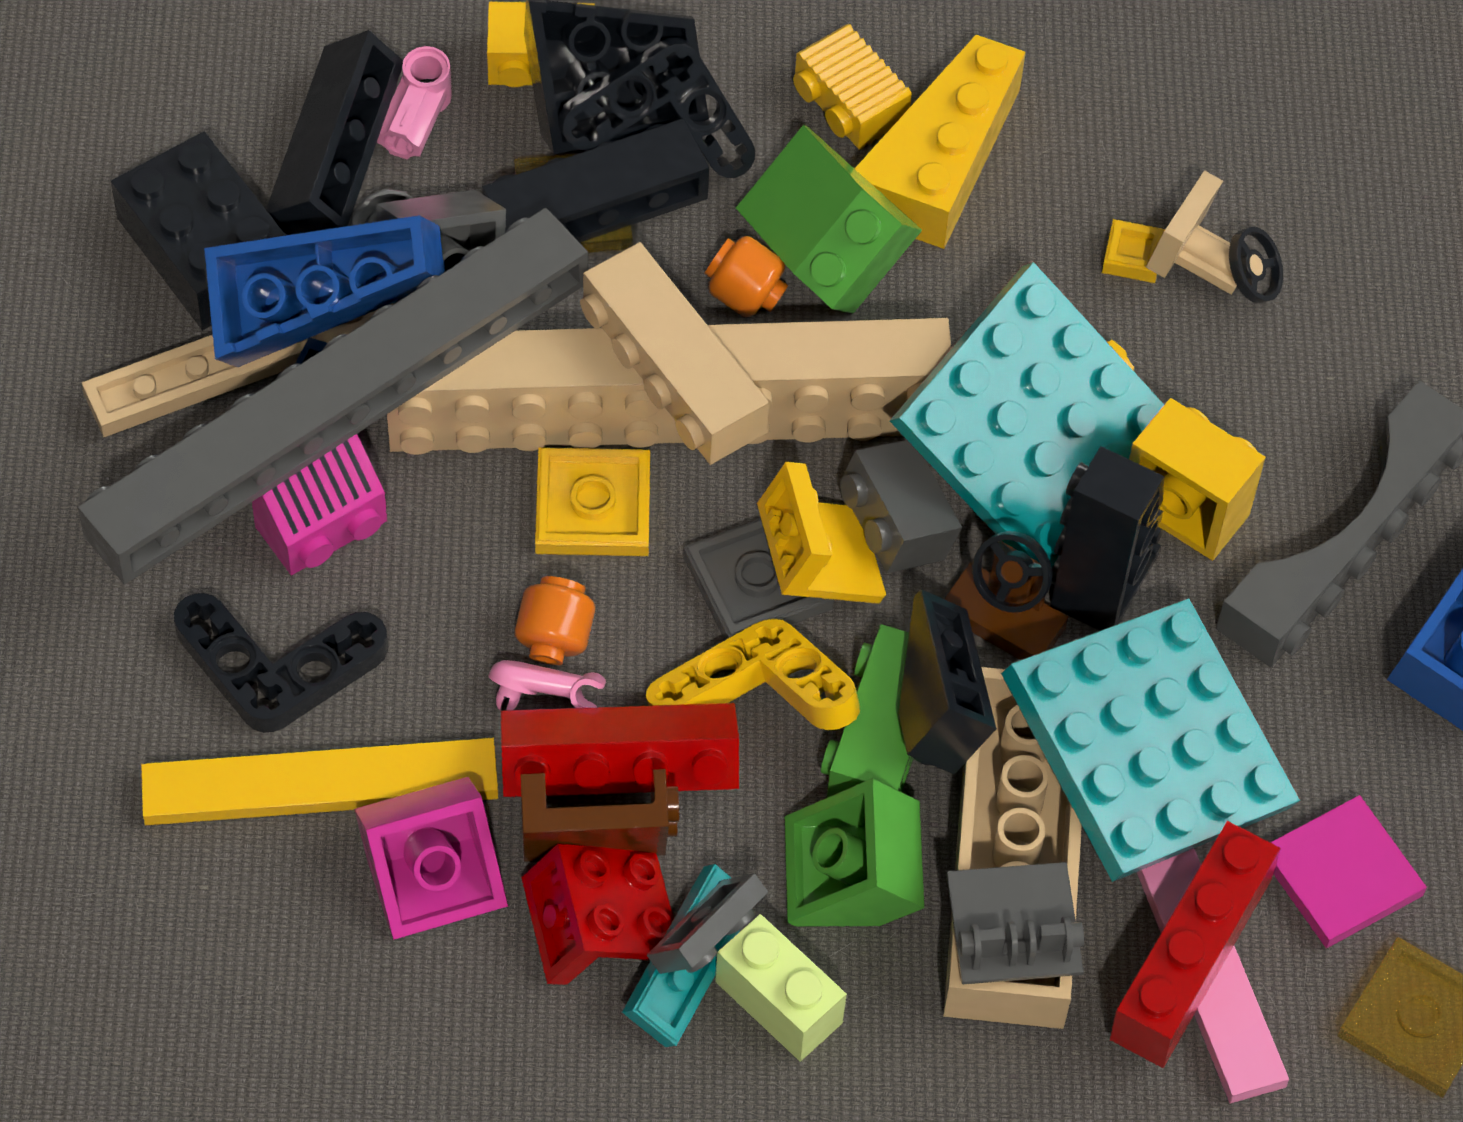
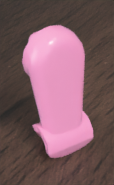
M510 660L495 663L488 675L492 681L500 685L496 695V706L499 710H501L506 697L510 698L506 710H514L520 701L522 693L535 695L538 692L570 698L571 704L575 708H597L594 703L584 698L581 691L582 685H591L595 688L603 689L606 684L605 678L599 673L590 672L581 676Z

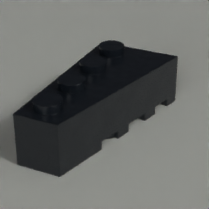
M1100 446L1089 466L1082 462L1079 463L1066 489V494L1071 496L1062 513L1060 524L1065 527L1054 548V554L1059 556L1052 568L1051 583L1055 587L1051 607L1102 631L1120 623L1161 552V545L1158 542L1162 536V529L1158 525L1163 516L1160 506L1163 502L1164 476Z

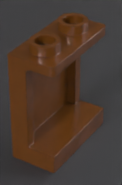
M666 769L653 770L651 804L546 808L545 773L521 774L524 862L540 861L557 844L656 853L659 856L666 854L667 837H677V822H679L678 786L666 785Z

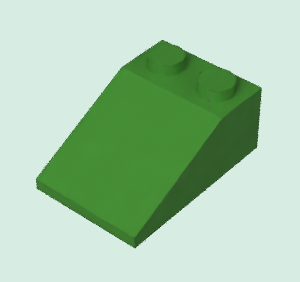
M806 125L799 129L736 207L738 212L795 276L831 309L854 313L922 231L920 227Z

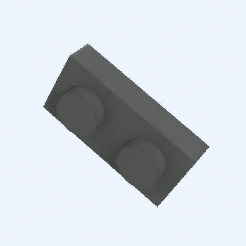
M755 873L722 880L647 954V957L660 974L685 969L688 973H692L701 969L716 956L717 950L714 946L725 935L739 931L753 919L755 913L752 908L768 893L767 889Z

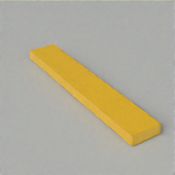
M494 738L141 764L143 819L145 826L354 810L465 777H469L482 796V800L498 799Z

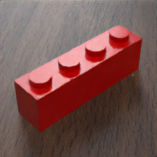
M735 703L501 711L503 797H521V774L545 773L546 796L651 792L653 770L666 769V785L678 786V791L739 789V733Z
M1229 821L1225 823L1117 1008L1110 1041L1161 1068L1165 1067L1271 882L1281 850L1280 847Z

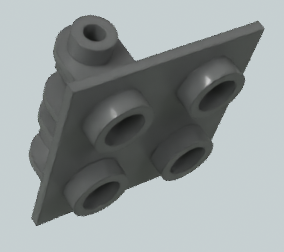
M1067 862L947 871L962 984L1084 974L1080 947L1084 946V930L1082 922H1076Z

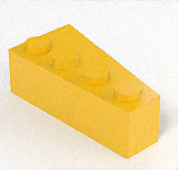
M975 35L854 168L922 229L921 233L916 237L917 240L945 249L1020 91L1025 51Z

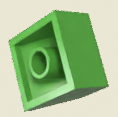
M872 778L785 816L787 917L789 924L796 927L881 926L924 909L919 800Z

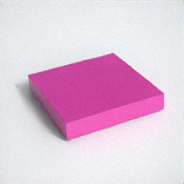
M1360 795L1270 842L1281 848L1273 875L1326 949L1423 897L1427 888Z

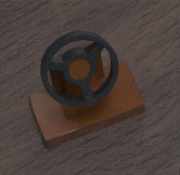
M1001 532L986 540L976 551L973 563L970 562L945 597V600L967 609L972 632L975 635L1020 660L1052 649L1066 629L1068 616L1044 603L1045 596L1052 582V567L1047 553L1036 540L1020 532ZM1001 540H1012L1025 545L1036 555L1039 562L1030 558L1025 552L1018 551ZM989 546L994 551L991 573L982 568V559Z

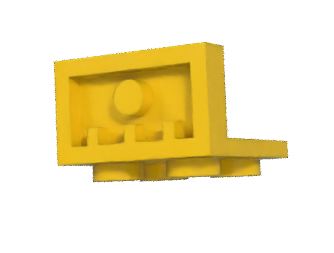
M785 462L757 502L782 595L880 603L886 596V591L875 553L869 549L864 530L852 508H849L847 505L818 502V495L812 487L806 464Z

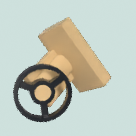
M1204 170L1162 234L1146 268L1165 278L1174 263L1231 295L1236 287H1238L1240 292L1254 303H1263L1275 299L1283 285V265L1277 246L1264 230L1258 227L1242 229L1235 233L1231 242H1228L1199 226L1223 183V180ZM1247 235L1256 238L1266 251L1268 259H1264L1259 251L1255 249L1250 250L1244 238ZM1271 267V285L1267 294L1262 295L1257 292V283L1264 279L1266 268Z

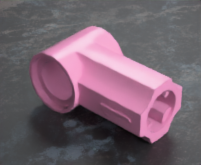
M424 46L415 48L403 60V76L390 102L377 143L385 147L391 155L407 160L413 156L420 157L439 113L445 110L451 101L452 89L449 59L443 51L435 47ZM425 79L435 80L429 83L420 82Z

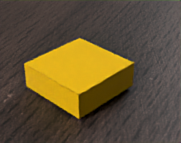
M1113 219L1102 273L1155 283L1157 274L1147 269L1146 266L1165 229Z

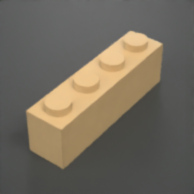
M641 242L583 273V298L580 300V304L586 319L594 328L602 327L610 337L613 350L621 364L627 369L633 367L643 379L645 391L651 402L658 409L666 408L676 421V429L680 438L689 449L695 450L697 448L711 465L767 433L769 401Z

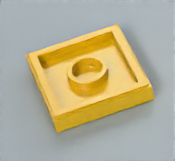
M538 447L535 554L648 556L650 450Z

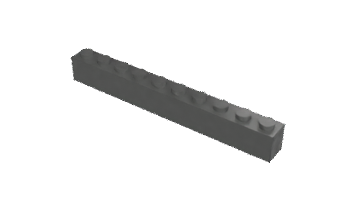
M544 208L530 218L519 219L508 228L504 235L485 247L479 246L472 249L463 257L460 263L440 276L428 277L416 288L415 292L401 301L378 309L365 324L349 334H341L334 337L315 356L302 364L289 366L281 372L274 382L257 393L242 396L234 402L229 411L207 425L200 424L195 426L185 434L179 443L160 455H151L145 458L136 466L132 473L118 482L95 490L89 495L85 503L78 506L84 538L124 585L582 288L583 273L588 271V251L547 208Z

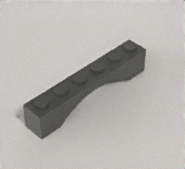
M1419 381L1387 417L1379 442L1380 475L1378 488L1361 514L1339 534L1314 549L1285 559L1257 563L1224 600L1216 629L1271 668L1285 652L1293 656L1310 635L1312 628L1308 625L1318 614L1326 618L1338 605L1345 592L1341 587L1352 576L1359 580L1368 571L1377 556V552L1374 550L1382 540L1385 539L1391 543L1398 537L1409 520V515L1407 514L1409 509L1415 503L1424 506L1431 499L1441 483V478L1438 476L1447 466L1455 470L1463 462V409Z

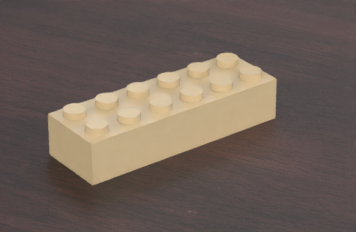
M981 667L997 729L963 765L955 871L1067 862L1076 919L1082 824L1001 674L1005 669ZM951 912L943 1017L1064 1029L1071 1001L1072 976L962 984Z

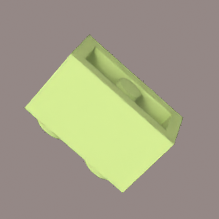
M761 914L717 952L715 982L800 1062L843 1023L847 994Z

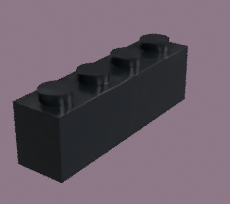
M369 30L324 46L266 208L267 212L286 235L346 227L349 224L403 65V60Z
M680 119L668 124L650 126L641 133L618 141L603 142L594 149L567 158L552 159L541 167L517 175H504L493 183L482 186V193L506 209L505 233L519 219L530 218L544 208H547L575 239L581 243L708 199L710 167L684 119Z

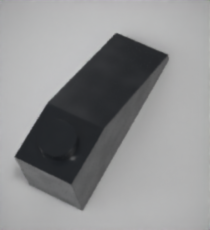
M920 589L914 596L898 716L907 755L912 756L923 765H933L955 775L997 728L967 609Z

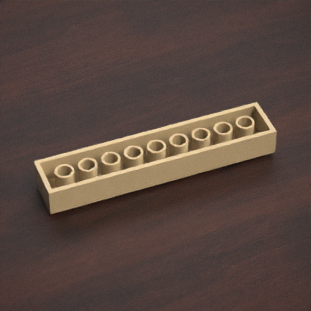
M948 318L708 325L769 401L767 433L748 444H759L766 440L796 439L800 442H815L822 438H852L859 441H867L884 436H903L890 422L891 418L951 350ZM602 328L514 331L387 414L390 452L404 451L414 455L425 454L432 450H462L468 453H478L486 449L517 448L523 451L538 450V447L573 446L575 448H595L599 445L628 444L632 447L644 448L658 443H684L676 429V421L665 407L658 409L651 402L645 391L643 379L633 367L627 369L621 364L613 350L612 340Z

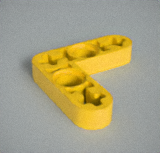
M779 619L763 620L751 625L657 678L646 690L648 706L729 703L766 682L812 725L819 729L835 730L843 728L856 720L860 713V703L852 679L792 625ZM722 670H735L732 674L722 678H710L711 675ZM799 670H814L811 674L801 678H788L789 675ZM825 692L826 698L821 700L820 695Z

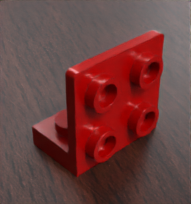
M557 844L521 877L547 984L568 985L598 957L650 960L647 954L664 938L674 920L656 853L596 846Z

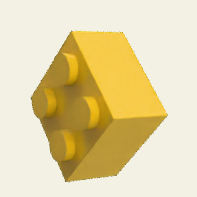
M1170 398L1133 442L1129 460L1164 476L1163 502L1160 506L1163 516L1158 527L1213 561L1249 517L1266 457L1257 452L1255 447L1241 437H1233L1209 422L1208 418L1199 410L1185 407Z

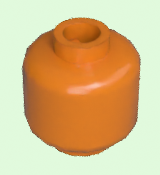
M743 236L736 242L728 238L704 273L711 278L708 284L709 293L743 317L755 315L761 307L771 312L789 286L780 280L785 271L786 265L776 253L750 236Z
M545 576L541 578L540 584L531 585L526 588L522 596L514 635L522 645L530 649L529 657L531 659L550 665H562L564 657L577 656L585 651L595 614V604L589 596L584 594L586 589L584 585L570 579Z

